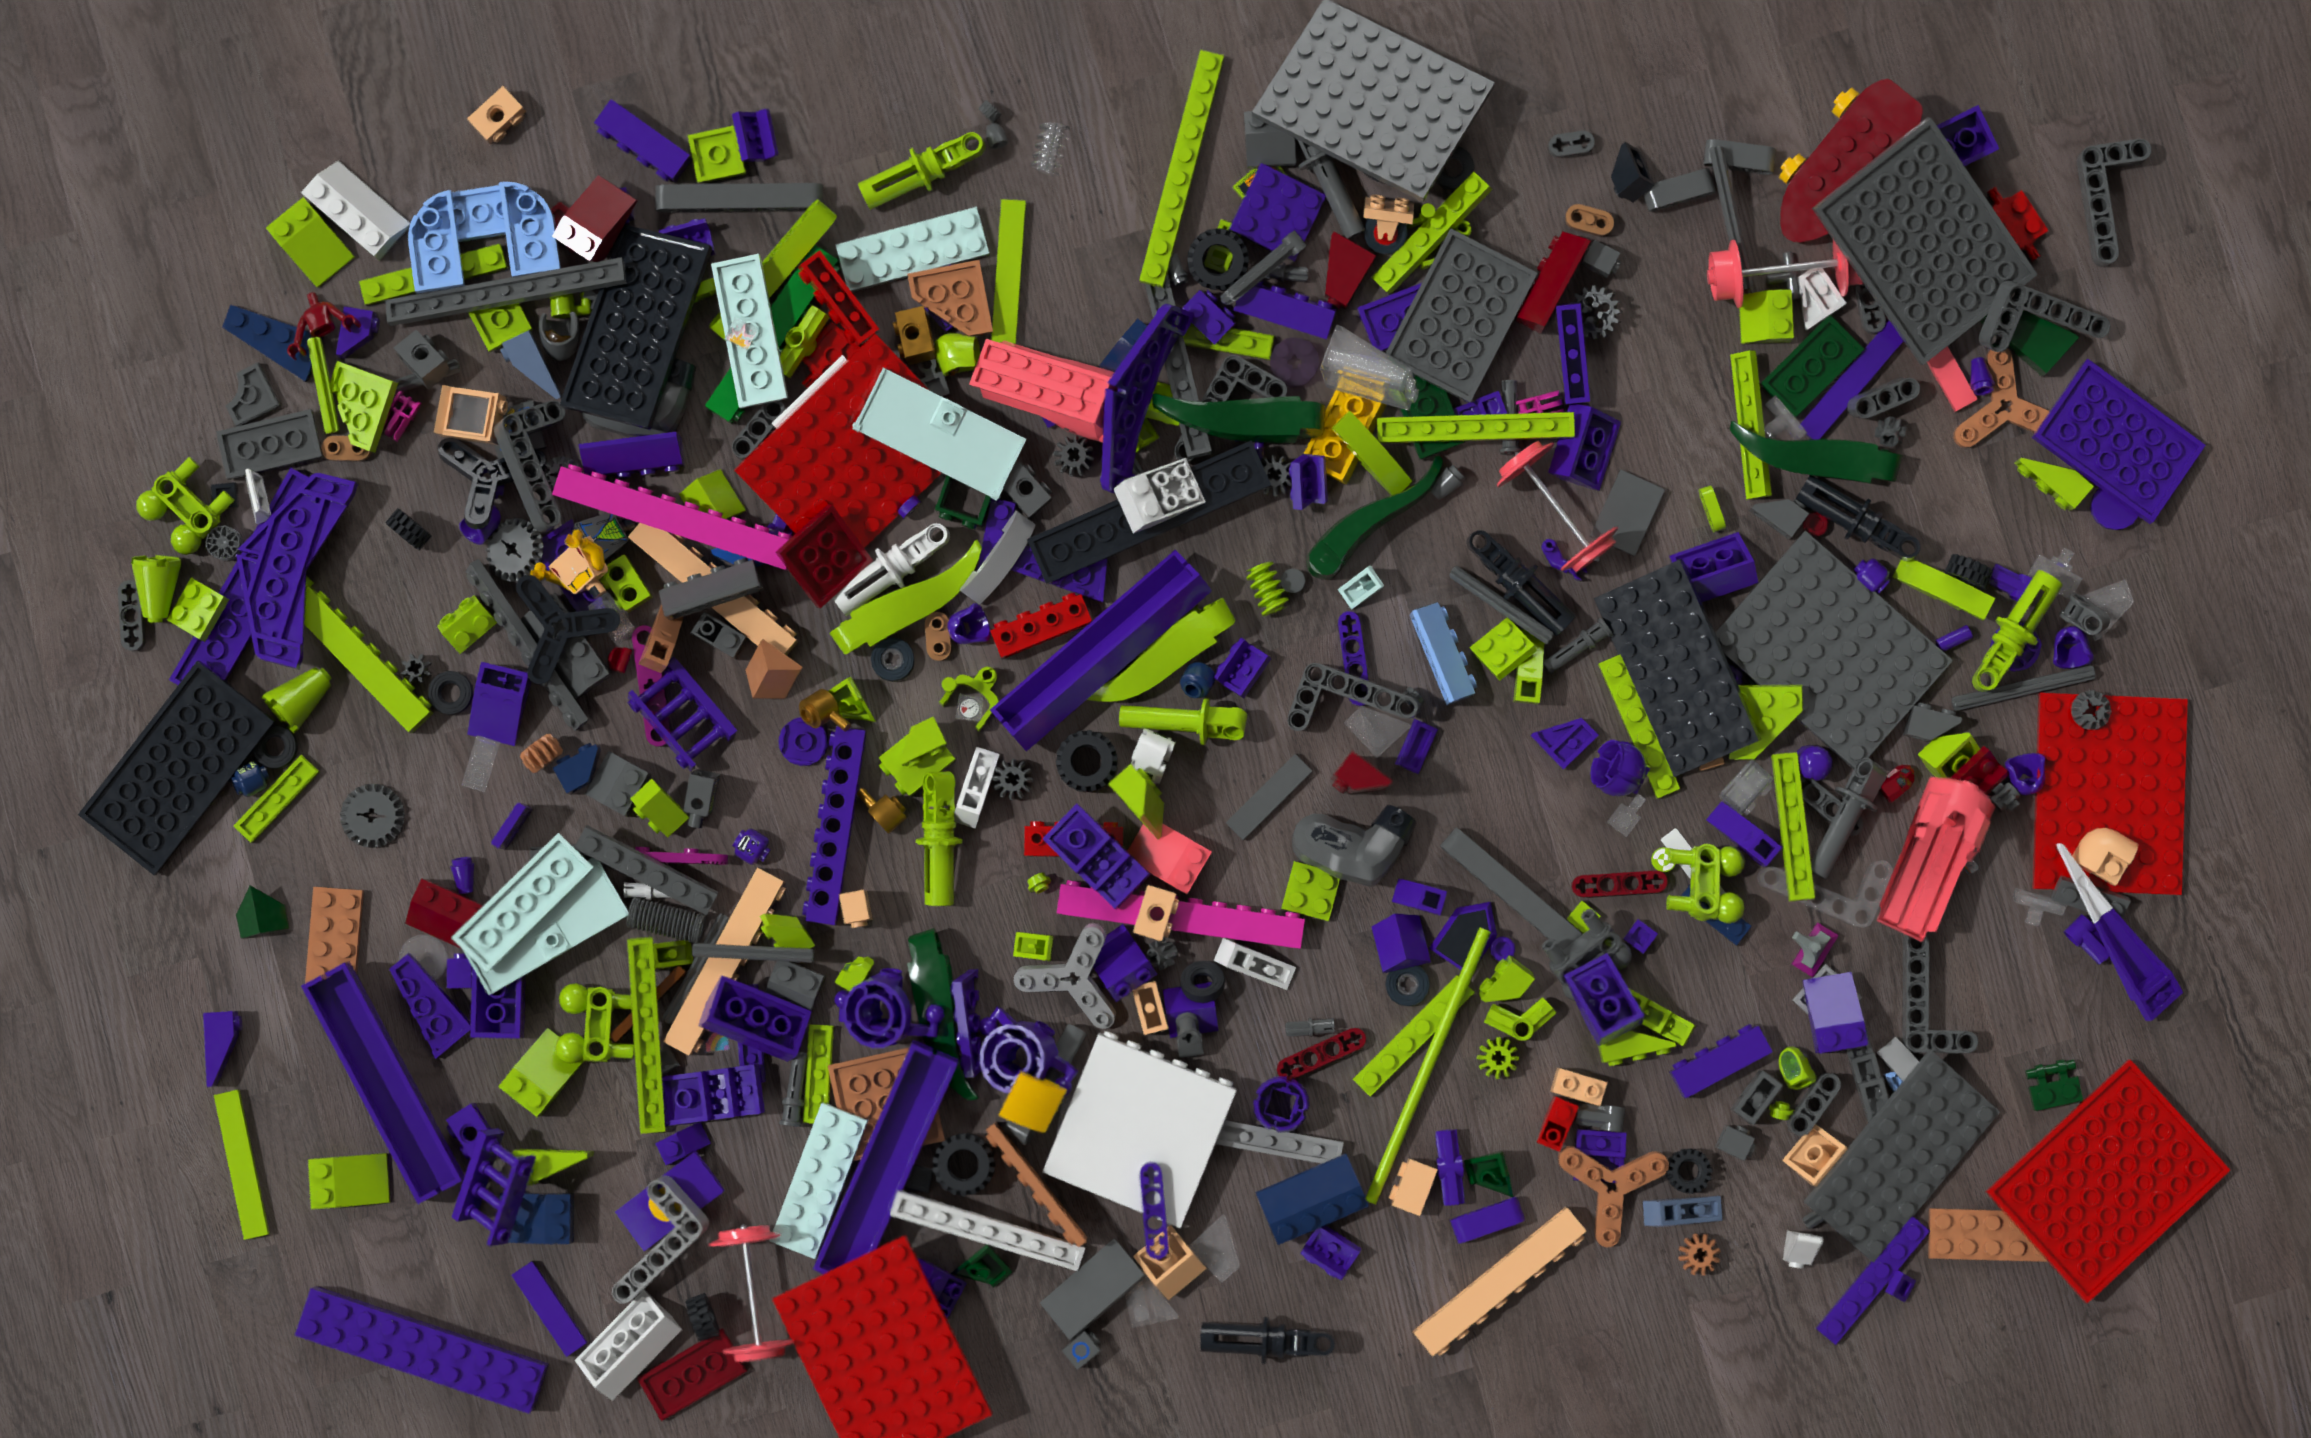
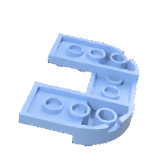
M499 182L497 186L458 192L448 190L438 193L423 203L424 206L416 216L414 215L409 227L408 243L414 288L417 294L465 286L459 246L461 241L506 235L512 277L561 269L557 239L552 237L556 230L554 216L541 196L529 187L519 183Z

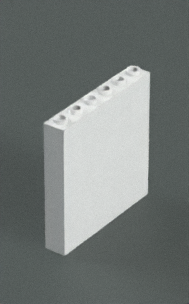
M1105 1031L1104 1034L1099 1033L1043 1173L1143 1213L1140 1169L1146 1162H1156L1162 1169L1166 1222L1181 1228L1235 1095L1236 1088L1232 1087L1233 1082L1220 1077L1217 1081L1210 1078V1073L1197 1068L1196 1071H1192L1186 1068L1188 1064L1180 1060L1174 1059L1173 1062L1163 1059L1165 1055L1152 1049L1150 1053L1141 1050L1142 1045L1128 1040L1126 1044L1119 1041V1036L1108 1031ZM1148 1167V1171L1144 1172V1176L1147 1175L1149 1177V1185L1144 1184V1188L1151 1186L1160 1187V1183L1154 1184V1175L1158 1174V1171H1154L1153 1167ZM1150 1191L1146 1195V1201L1151 1205H1155L1160 1201V1195L1156 1191ZM1152 1216V1217H1154V1218L1159 1219V1220L1162 1221V1219H1161L1160 1217H1158V1216Z

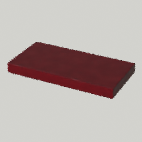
M724 1328L719 1330L720 1335L694 1344L637 1378L661 1421L748 1371L743 1361H735L733 1354L723 1353L724 1349L734 1347Z

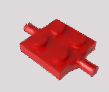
M1996 187L1989 190L1987 193L1994 202L1993 210L2021 251L2025 250L2031 261L2040 257L2041 255H2039L2033 243L2038 237L2045 234L2048 229L2024 192L2021 190L2015 195L2003 199Z
M832 321L815 339L817 343L815 351L809 356H804L802 359L811 371V374L802 382L807 389L842 355L848 359L860 348L855 342L851 344L845 338L844 331L839 329Z

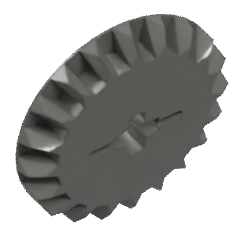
M520 518L506 519L505 522L500 523L491 537L487 539L489 543L485 550L488 555L486 560L490 564L489 568L494 571V575L503 580L516 582L522 576L530 575L531 570H534L535 564L542 560L543 540L541 534L527 520ZM509 544L516 546L515 549L519 555L511 553L512 550Z
M365 784L355 788L342 803L340 823L350 840L358 845L369 848L381 847L390 843L400 833L405 817L404 808L400 798L388 787L379 784ZM371 809H374V813L386 817L375 818L373 823H370L369 818L359 816V814L370 813Z

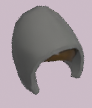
M570 312L571 319L562 321L547 320V314L542 313L539 320L540 339L545 352L552 359L558 361L569 359L576 352L580 338V326L575 312Z

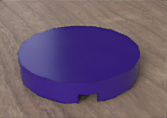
M2098 488L2092 495L2091 514L2096 523L2103 528L2122 530L2133 524L2137 519L2138 515L2101 488Z
M795 718L788 722L782 728L779 736L781 753L790 763L798 766H810L818 762L824 756L828 746L827 734L822 726L812 728L802 718Z

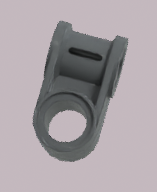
M2071 593V600L2065 610H2061L2059 613L2062 619L2089 635H2095L2106 630L2110 624V618L2105 611L2077 593ZM2092 617H2096L2099 620V628L2093 626L2091 622Z
M1190 1012L1180 1014L1176 1018L1179 1058L1204 1055L1197 1016Z

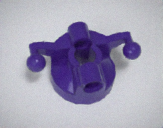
M894 968L881 969L880 973L854 986L850 992L847 990L839 991L834 998L835 1004L839 1008V1021L844 1022L854 1039L870 1048H885L897 1045L898 1041L910 1035L937 1037L938 1023L944 1017V1010L937 1004L930 1005L925 1011V1018L930 1022V1025L912 1024L911 1004L902 990V970ZM881 1000L887 1005L890 1018L882 1019Z
M998 1006L990 1017H985L980 1021L979 1031L987 1036L980 1050V1065L984 1077L994 1088L1004 1093H1010L1021 1070L1043 1080L1048 1068L1054 1067L1066 1074L1065 1077H1060L1054 1081L1055 1084L1067 1089L1063 1097L1071 1092V1082L1078 1073V1070L1058 1056V1049L1053 1038L1055 1032L1050 1026L1041 1021H1036V1023L1016 1022L1006 1011ZM998 1020L1003 1025L1002 1027L998 1028ZM1020 1047L1026 1050L1028 1056V1064L1024 1069L1012 1062L1016 1059V1053Z

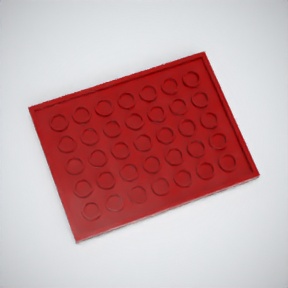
M875 333L734 469L795 534L824 507L830 504L834 506L865 548L899 515V508L910 497H917L942 473L852 429L853 423L856 422L883 368L929 390Z
M2038 693L2037 753L2045 756V783L2043 788L2035 793L2032 889L2054 890L2060 875L2072 879L2057 848V844H2063L2072 856L2087 833L2097 828H2109L2136 842L2138 849L2131 864H2128L2116 886L2093 873L2090 874L2083 870L2094 886L2116 893L2182 895L2188 699L2104 695L2110 701L2112 711L2108 722L2101 728L2088 730L2080 727L2072 717V703L2079 694ZM2089 703V708L2082 714H2092L2095 717V711L2100 708V705L2092 706ZM2039 768L2037 770V780L2041 776Z
M2128 1059L1985 1192L2085 1303H2088L2219 1182L2230 1169L2131 1059Z
M906 1235L772 1298L791 1340H794L793 1344L839 1438H944L993 1414Z

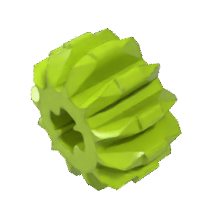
M1496 1037V1046L1493 1045L1491 1039H1487L1486 1042L1490 1048L1479 1047L1481 1051L1485 1052V1056L1477 1055L1478 1060H1485V1063L1480 1064L1479 1068L1484 1069L1488 1066L1489 1068L1485 1074L1488 1077L1492 1074L1493 1070H1495V1079H1500V1070H1502L1505 1077H1508L1509 1072L1506 1068L1509 1067L1512 1070L1517 1068L1510 1063L1511 1060L1519 1061L1518 1056H1511V1053L1517 1051V1048L1512 1047L1508 1050L1507 1047L1510 1045V1040L1508 1039L1504 1042L1503 1046H1501V1037ZM1496 1051H1500V1055L1504 1056V1061H1500V1065H1496V1061L1491 1059L1492 1054L1496 1055Z

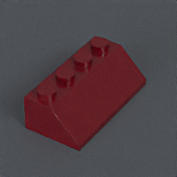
M1563 231L1560 237L1554 236L1548 247L1552 252L1548 259L1543 257L1536 270L1540 271L1537 280L1534 279L1528 291L1529 295L1522 302L1515 321L1541 334L1586 251L1590 240Z
M1353 751L1331 778L1334 781L1332 786L1342 794L1345 792L1354 794L1384 790L1392 782Z
M421 878L411 899L405 924L461 949L452 937L484 905L430 880Z

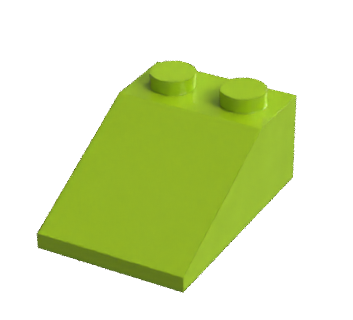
M304 197L266 227L278 244L317 288L355 258Z
M549 1028L544 1031L498 1086L536 1117L543 1115L584 1062L582 1059L577 1063L569 1064L559 1059L555 1046L560 1037Z
M513 1150V1155L515 1157L536 1156L533 1171L527 1186H533L539 1180L594 1156V1151Z
M387 1153L308 1159L311 1209L390 1203Z

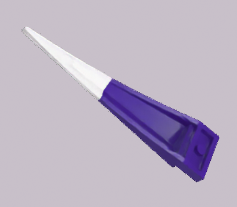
M2057 844V848L2130 1000L2136 1003L2145 1021H2152L2183 993L2173 973L2142 942L2098 891L2063 844Z

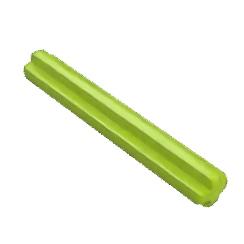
M320 337L310 338L307 340L324 430L326 433L338 432L339 425L322 339Z

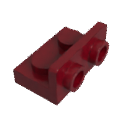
M1983 746L1951 779L1973 783L1988 795L2009 775V772L1998 763L1991 751Z

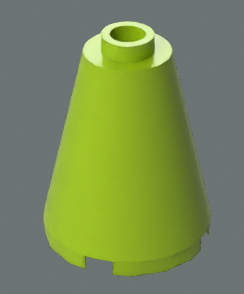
M147 555L132 557L131 565L142 615L148 618V622H163V618H167L181 567V559L163 555H155V557L147 558Z
M314 667L266 692L262 698L266 700L264 702L281 722L287 721L289 724L287 728L295 733L331 687L329 681L332 678L325 669L321 668L319 670Z

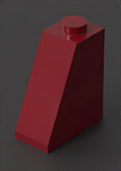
M1335 231L1330 239L1324 297L1328 299L1327 302L1333 304L1332 307L1339 310L1340 307L1347 308L1373 264L1376 255Z

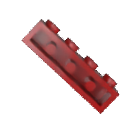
M820 250L800 264L798 267L800 270L798 273L799 277L806 285L811 284L815 290L813 295L821 305L824 303L830 309L828 315L835 324L840 323L845 329L843 334L851 344L855 342L858 346L879 330L878 326Z
M1073 592L1063 596V601L1054 605L1051 601L1039 606L1040 611L1031 614L1029 610L1016 615L1017 620L1008 623L1007 620H1003L994 624L995 629L990 630L1001 659L1090 624L1092 620L1082 595L1076 596V593Z
M1031 821L1030 826H1025L1024 856L1060 857L1042 839L1054 826H1045V822ZM1104 822L1103 828L1123 846V827H1118V822Z

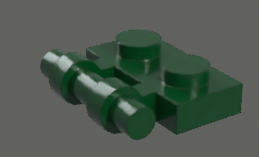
M2061 1059L2057 1060L2055 1064L2046 1066L2042 1064L2034 1065V1068L2025 1070L2027 1080L2033 1078L2037 1080V1085L2028 1087L2033 1111L2083 1101L2078 1076L2068 1078L2067 1071L2076 1069L2074 1059L2068 1061ZM2058 1073L2059 1080L2046 1083V1075Z

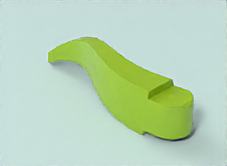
M978 539L974 541L968 552L953 567L938 576L893 591L850 613V620L843 621L840 626L829 633L843 654H849L865 643L872 647L897 631L932 614L951 601L960 592L963 584L973 570H975L982 550Z
M1224 598L1207 604L1201 610L1198 607H1194L1150 644L1124 671L1106 682L1087 700L1112 702L1137 696L1151 689L1199 653L1217 643L1218 638L1216 635L1232 626L1235 622V618Z

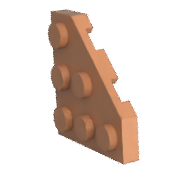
M979 260L907 274L913 300L965 335L979 336L993 333Z

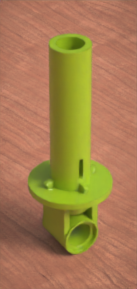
M1206 698L1203 700L1201 710L1121 705L1119 712L1120 727L1197 732V734H1200L1201 745H1206L1208 738L1242 739L1247 721V713L1243 709L1237 707H1210V700Z

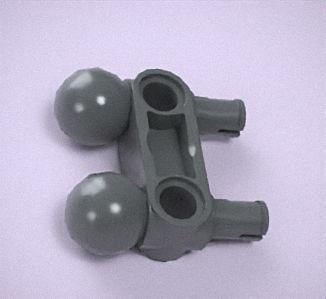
M1587 909L1581 915L1589 930L1565 949L1561 950L1554 939H1548L1542 945L1543 950L1551 960L1549 965L1551 972L1562 984L1565 996L1573 1001L1575 999L1564 978L1565 974L1608 953L1618 971L1625 969L1630 964L1632 958L1629 946L1621 941L1620 936L1609 923L1600 920L1593 909Z

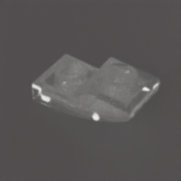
M608 591L588 606L589 610L612 608L619 613L621 618L619 627L615 631L607 633L616 646L633 634L634 626Z
M476 736L461 786L485 793L500 742Z

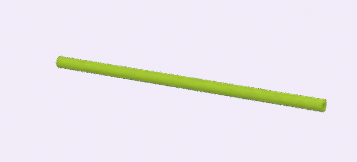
M1480 927L1368 1190L1366 1200L1376 1205L1490 936L1491 932Z

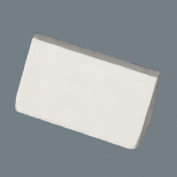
M248 468L245 470L247 488L255 522L260 524L271 516L263 477Z

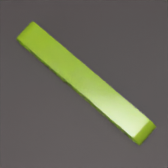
M819 199L809 206L762 261L769 298L835 221L837 215ZM719 312L710 323L709 328L726 341L721 312Z

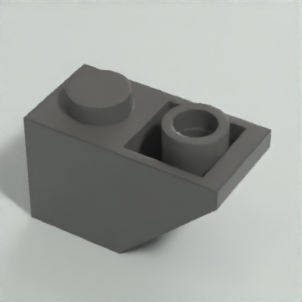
M703 612L691 632L735 660L748 641L747 637Z
M1918 703V706H1913L1909 710L1903 736L1930 741L1960 724L1962 718L1956 716L1957 712L1947 709L1937 712L1932 710L1933 706Z

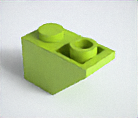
M934 717L911 727L900 757V762L903 766L907 764L908 767H912L922 762V756L930 753L932 757L944 751L943 746L947 745V742Z
M772 914L760 916L764 924L761 929L768 939L773 937L776 941L773 944L774 947L810 949L815 946L811 936L797 917Z
M1509 955L1506 960L1502 959L1495 967L1496 972L1490 979L1486 978L1479 987V995L1484 1002L1520 998L1535 980L1532 971Z

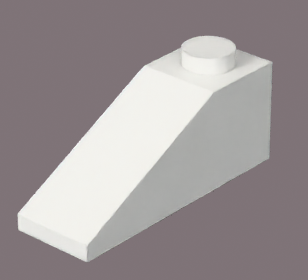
M976 747L954 812V821L956 823L976 828L1000 754Z
M1225 938L1222 939L1214 961L1228 968L1285 990L1288 989L1296 967Z
M1787 1230L1783 1260L1788 1261L1789 1266L1795 1268H1804V1264L1811 1265L1822 1244V1238L1813 1234Z

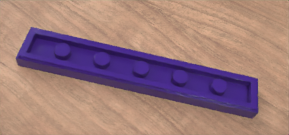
M1889 320L1797 427L1810 439H1820L1847 408L1849 400L1859 394L1903 342V339Z

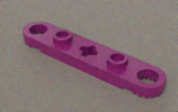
M639 626L632 634L640 695L647 690L645 685L649 684V680L653 679L655 683L663 677V673L639 665L645 645H641L638 642V635L643 631L650 633L652 628L649 626ZM665 688L645 703L654 715L667 705ZM668 716L660 723L671 733ZM643 717L647 741L656 747L666 745L664 740L654 741L652 738L654 728Z
M635 847V850L661 863L713 865L714 862V865H728V855L700 854L699 849L684 848V853L650 852V847Z

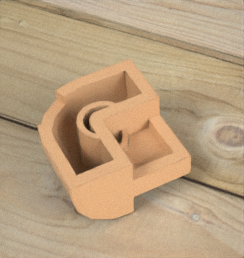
M2097 828L2082 838L2072 857L2083 870L2090 874L2093 873L2116 886L2128 864H2131L2137 852L2138 844L2117 831L2109 828Z

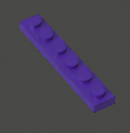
M1912 1216L1874 1263L1870 1261L1815 1329L1836 1345L1930 1230Z

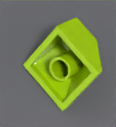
M1961 733L1934 738L1918 753V756L1935 777L1951 778L1980 750V747L1970 733Z

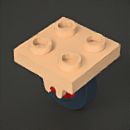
M1371 195V198L1365 197L1364 218H1368L1365 224L1364 238L1368 246L1382 254H1389L1399 250L1407 238V224H1412L1414 203H1409L1410 200L1405 198H1395V201L1386 200L1382 195Z

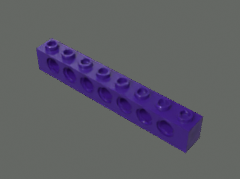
M836 726V731H831L829 746H833L832 756L827 755L825 770H829L828 780H823L821 794H825L824 804L819 805L818 818L822 820L820 828H816L814 843H818L816 853L812 852L810 867H814L813 877H808L806 891H810L809 901H804L802 915L806 916V921L837 926L840 907L839 894H842L867 732L864 730L850 728L848 731H843L840 727ZM844 746H848L852 750V755L847 760L839 757V750ZM844 770L848 773V780L844 784H838L835 780V775L838 771ZM838 794L844 797V805L840 808H834L831 804L832 798ZM831 819H838L841 824L840 829L835 833L830 832L827 827ZM828 843H834L837 848L836 854L832 857H827L824 854V847ZM825 867H829L833 871V876L829 881H823L820 878V871ZM825 891L829 895V901L826 905L821 906L817 903L816 896L819 892Z

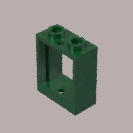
M946 475L935 507V511L940 513L939 518L950 522L953 521V518L963 521L962 526L973 530L976 529V526L982 528L992 498L988 495L985 496L978 519L945 508L944 506L954 478Z

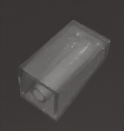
M1336 325L1320 367L1326 387L1409 411L1411 404L1416 402L1419 393L1412 370L1344 327Z

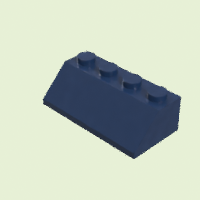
M1346 1153L1255 1192L1278 1245L1369 1206Z

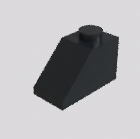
M1627 142L1621 144L1611 175L1615 186L1613 189L1618 197L1621 199L1625 198L1634 203L1654 186V182L1641 151Z

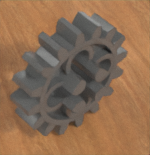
M1592 286L1591 292L1588 288H1583L1584 295L1576 293L1575 297L1578 301L1570 302V304L1581 303L1582 314L1593 313L1594 308H1603L1605 303H1608L1610 306L1609 311H1600L1597 313V317H1587L1586 322H1583L1584 337L1589 338L1591 333L1593 339H1599L1600 333L1603 337H1607V330L1616 331L1613 324L1621 323V320L1617 318V314L1623 313V310L1616 307L1621 301L1613 300L1614 292L1606 294V287H1602L1599 291L1598 286ZM1589 297L1594 299L1592 306L1587 302ZM1599 319H1602L1604 323L1601 328L1597 326Z

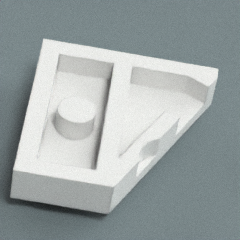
M1823 268L1810 269L1798 277L1804 328L1806 331L1847 304Z

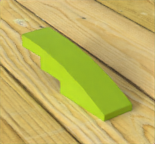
M1348 411L1331 428L1347 444L1346 447L1362 462L1361 465L1390 495L1402 492L1412 482L1388 451L1351 411Z
M1914 559L1911 561L1900 560L1892 578L1935 600L1938 599L1957 610L1961 609L1982 621L1985 620L1995 600L1994 597Z
M1629 989L1644 1014L1642 1025L1685 1048L1696 1025Z

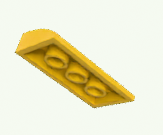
M1343 375L1325 410L1324 432L1320 437L1311 438L1304 454L1325 456L1326 475L1347 485L1359 459L1346 447L1347 444L1331 428L1348 411H1351L1372 434L1377 425V418L1381 417L1390 400L1389 396L1380 390Z

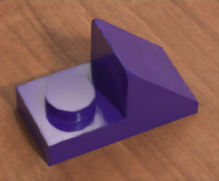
M698 1122L655 1144L665 1165H668L711 1144L702 1123Z

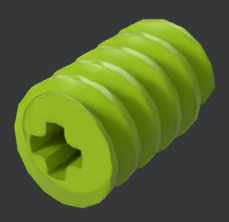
M1265 562L1246 571L1251 572L1246 577L1247 581L1255 580L1250 586L1251 590L1259 589L1254 595L1255 599H1263L1258 603V607H1266L1262 612L1263 617L1287 608L1284 607V604L1289 600L1288 598H1280L1285 589L1276 588L1281 583V580L1272 579L1277 574V571H1269V568L1274 564L1273 562Z

